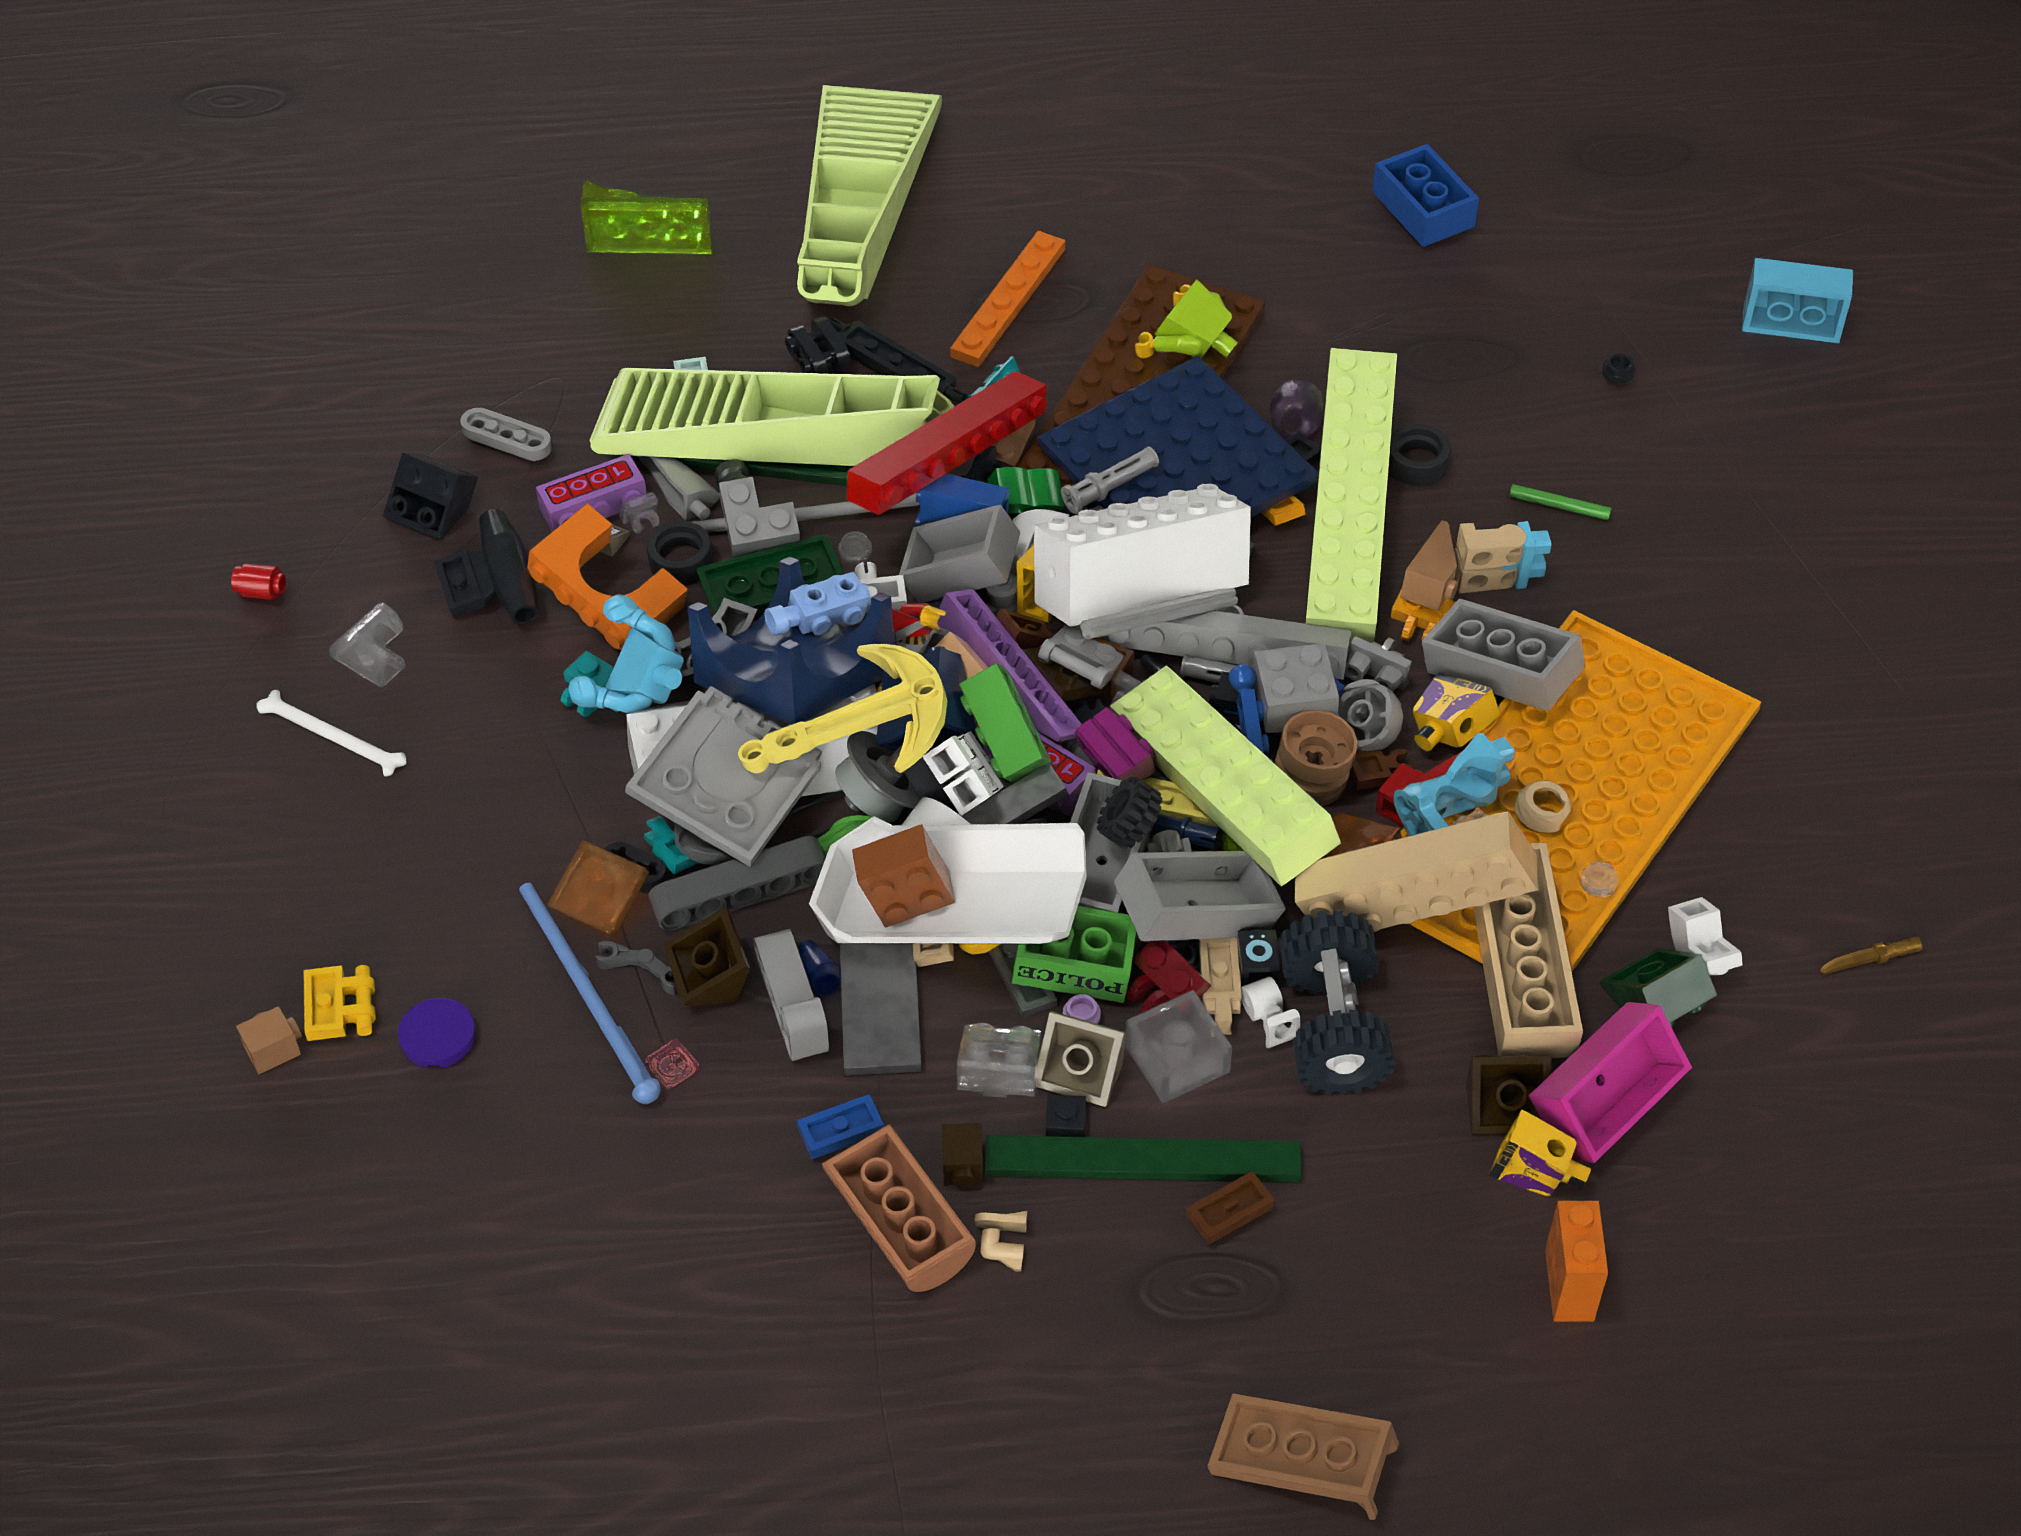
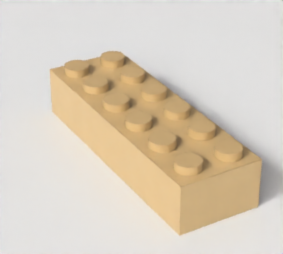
M1509 811L1319 859L1295 877V903L1305 916L1310 914L1312 918L1318 917V912L1326 911L1327 915H1333L1334 910L1343 911V916H1347L1351 912L1357 914L1358 919L1364 917L1368 920V925H1372L1374 932L1399 924H1409L1415 920L1435 915H1445L1452 911L1472 906H1482L1488 902L1518 897L1522 894L1538 890L1536 853Z
M1531 843L1530 845L1536 853L1538 890L1522 894L1518 897L1488 902L1482 906H1473L1498 1055H1551V1058H1567L1579 1048L1583 1028L1547 843Z

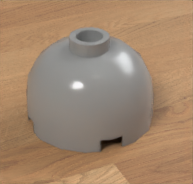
M1360 679L1348 684L1344 688L1346 692L1339 700L1337 716L1344 719L1353 728L1358 740L1356 751H1372L1388 747L1396 740L1402 729L1403 712L1400 701L1390 689L1374 680Z

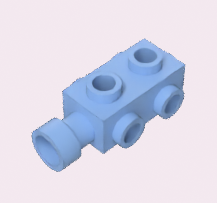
M855 572L834 575L827 580L811 585H801L791 590L788 606L782 607L778 605L766 609L764 613L765 621L769 632L773 636L787 633L789 628L797 625L802 634L813 632L815 635H822L828 632L834 624L845 622L846 625H854L860 622L864 615H866L871 597L868 587L864 583L861 584Z

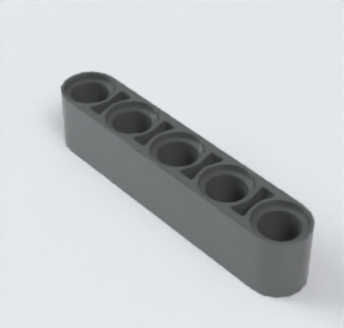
M814 836L801 837L762 850L751 867L737 859H733L662 882L650 890L648 899L661 929L664 931H675L697 924L724 907L731 913L816 885L826 856L817 838Z

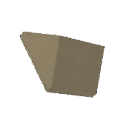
M1051 1011L1032 1086L1062 1095L1086 1096V1102L1106 1107L1124 1063L1125 1032Z

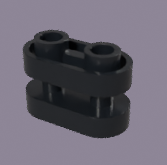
M822 316L812 320L810 332H807L802 325L788 330V337L785 338L786 348L791 356L795 355L803 373L828 374V364H831L836 371L851 366L848 349L827 317Z

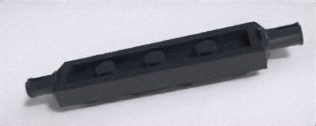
M834 316L828 319L844 341L849 354L886 376L937 375L940 378L937 391L956 404L967 400L968 394L955 388L956 377L858 320L845 324Z

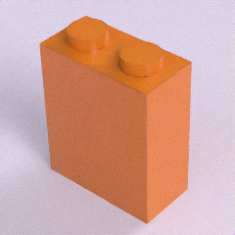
M1557 1201L1545 1248L1553 1322H1594L1608 1276L1599 1201Z

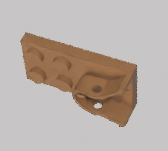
M1233 1393L1207 1467L1211 1475L1357 1502L1366 1511L1369 1520H1375L1378 1510L1373 1500L1386 1456L1397 1450L1399 1441L1390 1421Z

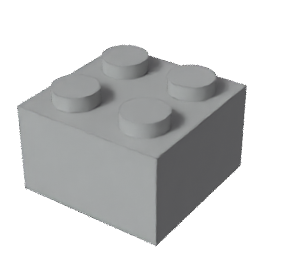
M1325 643L1254 651L1253 669L1257 675V682L1254 688L1257 700H1262L1265 733L1283 732V728L1288 720L1302 711L1321 710L1338 715L1339 694Z

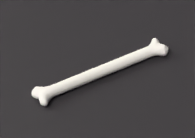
M279 690L271 691L268 698L259 700L256 703L257 710L261 714L275 713L380 764L385 777L391 776L395 768L402 767L407 763L406 756L402 752H385L283 702L280 698Z

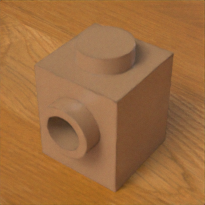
M279 1006L269 1011L261 1012L252 1019L236 1026L243 1048L258 1075L301 1055L296 1041L302 1037L294 1018L286 1019Z

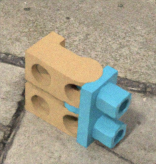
M1528 521L1518 522L1517 526L1506 524L1499 529L1476 530L1474 523L1460 524L1456 542L1457 548H1455L1454 552L1457 563L1454 579L1458 581V593L1506 589L1515 585L1516 589H1523L1527 587L1529 578L1544 577L1546 562L1543 554H1549L1552 546L1548 531H1531Z

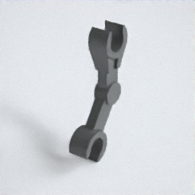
M612 941L598 943L600 953L611 954L608 957L596 955L598 967L613 969L627 965H637L647 969L660 979L665 993L675 995L674 985L668 982V980L674 978L670 966H666L657 959L650 949H641L640 951L629 950V948Z

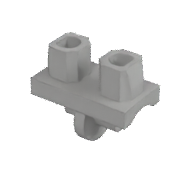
M1355 636L1350 643L1345 676L1358 681L1368 674L1374 677L1376 682L1387 687L1392 692L1396 688L1404 690L1409 683L1408 673L1412 661L1404 658L1405 655L1395 651L1397 641L1390 637L1381 645L1374 641L1370 643Z

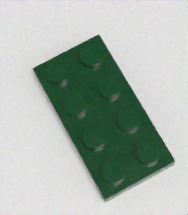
M827 534L697 567V579L712 617L718 611L724 598L757 609L755 615L764 613L777 587L780 569L779 561L787 557L799 560L804 583L807 585L827 580L834 575H844Z

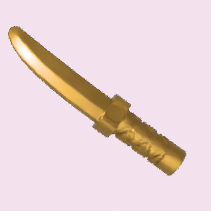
M1913 937L1901 942H1893L1892 944L1876 943L1872 945V948L1849 953L1829 961L1821 968L1820 973L1827 975L1875 961L1878 964L1886 963L1889 961V958L1922 951V942L1919 937Z

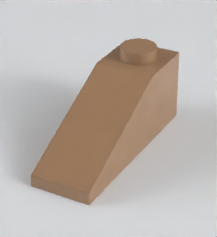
M1442 520L1407 567L1400 598L1437 611L1441 609L1447 599L1451 601L1454 598L1458 588V581L1454 580L1457 563L1448 522Z

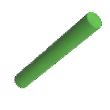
M1512 484L1509 495L1511 498L1607 521L1612 509L1611 507Z

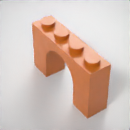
M587 503L529 551L527 569L532 578L550 588L562 604L572 607L586 625L595 627L602 633L610 646L622 650L631 626L625 623H615L607 619L603 613V605L607 599L613 596L605 595L592 589L584 581L580 573L581 567L610 543L612 524ZM662 568L641 587L625 596L630 597L641 609L645 610L646 615L665 624L685 607L688 589Z

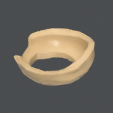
M1540 780L1529 783L1519 791L1515 802V813L1519 820L1529 829L1538 832L1551 833L1558 831L1563 821L1572 812L1571 800L1561 786L1551 781ZM1540 790L1554 792L1561 803L1564 804V807L1558 813L1544 811L1535 805L1533 794Z

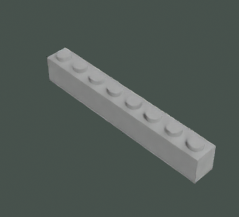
M1212 610L1097 638L1117 643L1124 648L1178 656L1188 655V657L1233 664H1247L1249 666L1253 665L1254 651L1325 643L1333 676L1344 680L1351 630ZM1080 624L1070 627L1077 628L1082 631V629L1080 628Z

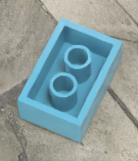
M1755 258L1744 301L1742 331L1839 343L1852 298L1853 270Z

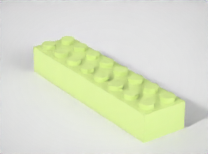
M1167 665L1110 705L1111 710L1117 717L1121 714L1127 717L1134 728L1132 734L1138 741L1145 738L1155 752V756L1152 757L1154 765L1281 887L1341 844L1331 815Z

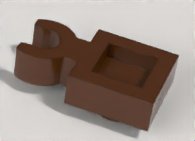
M1381 749L1356 752L1349 773L1355 789L1360 790L1382 786L1401 765L1399 763L1405 762L1407 750L1396 749L1389 756H1384ZM1407 764L1412 769L1414 768L1413 764Z

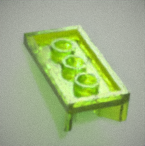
M591 180L584 183L580 206L587 252L712 254L713 243L708 198L640 197L632 191L622 189L611 190L592 184Z

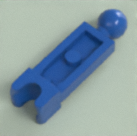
M1239 664L1231 669L1229 682L1238 691L1236 703L1241 734L1264 755L1268 756L1267 734H1261L1260 721H1264L1262 700H1256L1255 689H1252L1257 682V675L1251 666Z

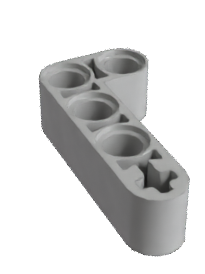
M786 929L753 938L758 964L791 1061L829 1051L827 1022L819 997L814 998L791 930Z

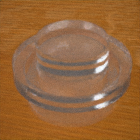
M859 531L845 534L838 546L840 557L850 563H860L867 560L873 551L871 541L864 533Z
M1597 861L1591 863L1582 871L1580 883L1588 894L1595 897H1607L1616 891L1618 876L1610 864Z

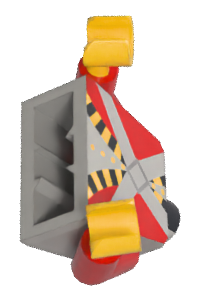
M928 603L903 604L899 609L892 608L894 645L924 655L927 649L935 647L949 632V630L938 625L939 617L941 615L945 616L946 611L935 608ZM882 679L878 681L879 687L877 689V693L881 692Z

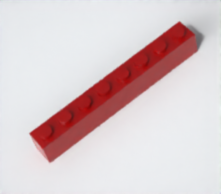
M1017 371L1008 374L849 469L847 500L877 515L884 513L1044 414L1047 406V384Z

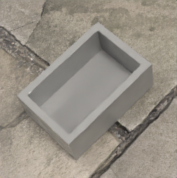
M1001 504L913 527L899 575H903L904 585L918 603L938 600L939 597L944 598L945 594L949 592L969 589L977 590L1005 583L1008 581L1021 532Z

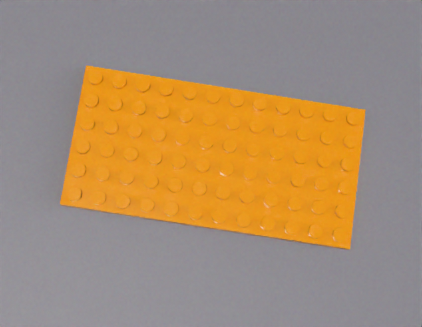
M1575 610L1571 612L1559 629L1581 635L1585 668L1549 711L1508 698L1503 699L1498 706L1500 716L1479 733H1484L1490 742L1504 737L1514 748V759L1505 763L1510 772L1509 782L1498 787L1496 800L1490 805L1443 818L1448 826L1509 811L1530 844L1547 843L1571 972L1576 968L1759 712L1761 701ZM1540 780L1551 781L1561 786L1571 800L1572 812L1563 821L1558 831L1550 833L1529 829L1517 817L1515 802L1518 793L1529 783ZM1540 790L1533 794L1535 805L1544 811L1558 813L1564 807V804L1561 803L1554 792ZM1403 827L1394 840L1408 837L1405 827ZM1473 906L1452 911L1445 915H1435L1409 923L1482 963Z

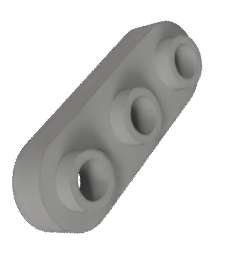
M472 408L461 416L462 432L465 437L473 441L532 461L544 459L552 451L550 434L542 428L485 408Z

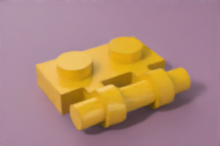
M342 965L304 970V1028L307 1041L346 1036L347 1023L357 1024V1034L360 1036H368L372 1033V1023L376 1019L375 1007L371 1005V995L375 992L374 979L370 977L369 966H357L355 968V976L344 977ZM345 995H355L356 1004L345 1005Z

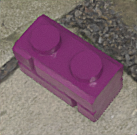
M1107 707L1096 714L1092 720L1089 719L1076 728L1075 735L1079 747L1104 776L1122 781L1124 779L1127 781L1128 777L1132 776L1143 781L1155 771L1152 759L1155 756L1153 748L1145 738L1138 741L1132 734L1134 728L1124 714L1117 717L1111 708Z

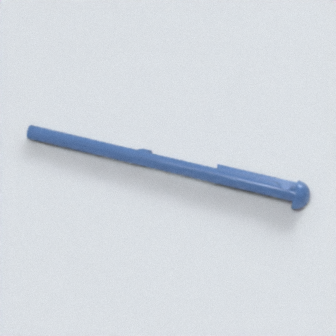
M523 884L519 889L522 897L633 1082L635 1088L632 1091V1097L642 1104L654 1102L659 1097L661 1091L659 1081L650 1076L622 1027L617 1026L589 980L588 972L577 960L533 884Z

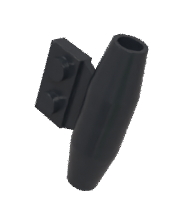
M487 510L479 518L482 552L463 550L434 561L452 617L455 618L485 607V604L497 595L514 623L520 625L531 623L538 617L539 610L536 583L527 569L528 558L522 540L502 510Z

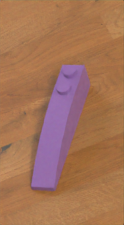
M974 589L946 593L939 609L946 611V614L939 617L938 625L966 641L988 667L997 663L1008 670L1036 730L1057 742L1075 739L1076 728L1082 725Z

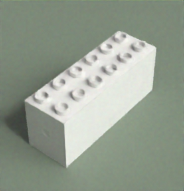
M1201 484L1197 489L1190 491L1174 490L1170 491L1167 496L1158 498L1142 497L1135 503H1114L1109 505L1108 509L1099 511L1082 510L1076 516L1067 518L1055 516L1049 518L1048 522L1035 524V603L1071 627L1079 625L1083 620L1220 589L1248 585L1251 507L1238 500L1236 496L1229 495L1218 489V486L1214 484Z

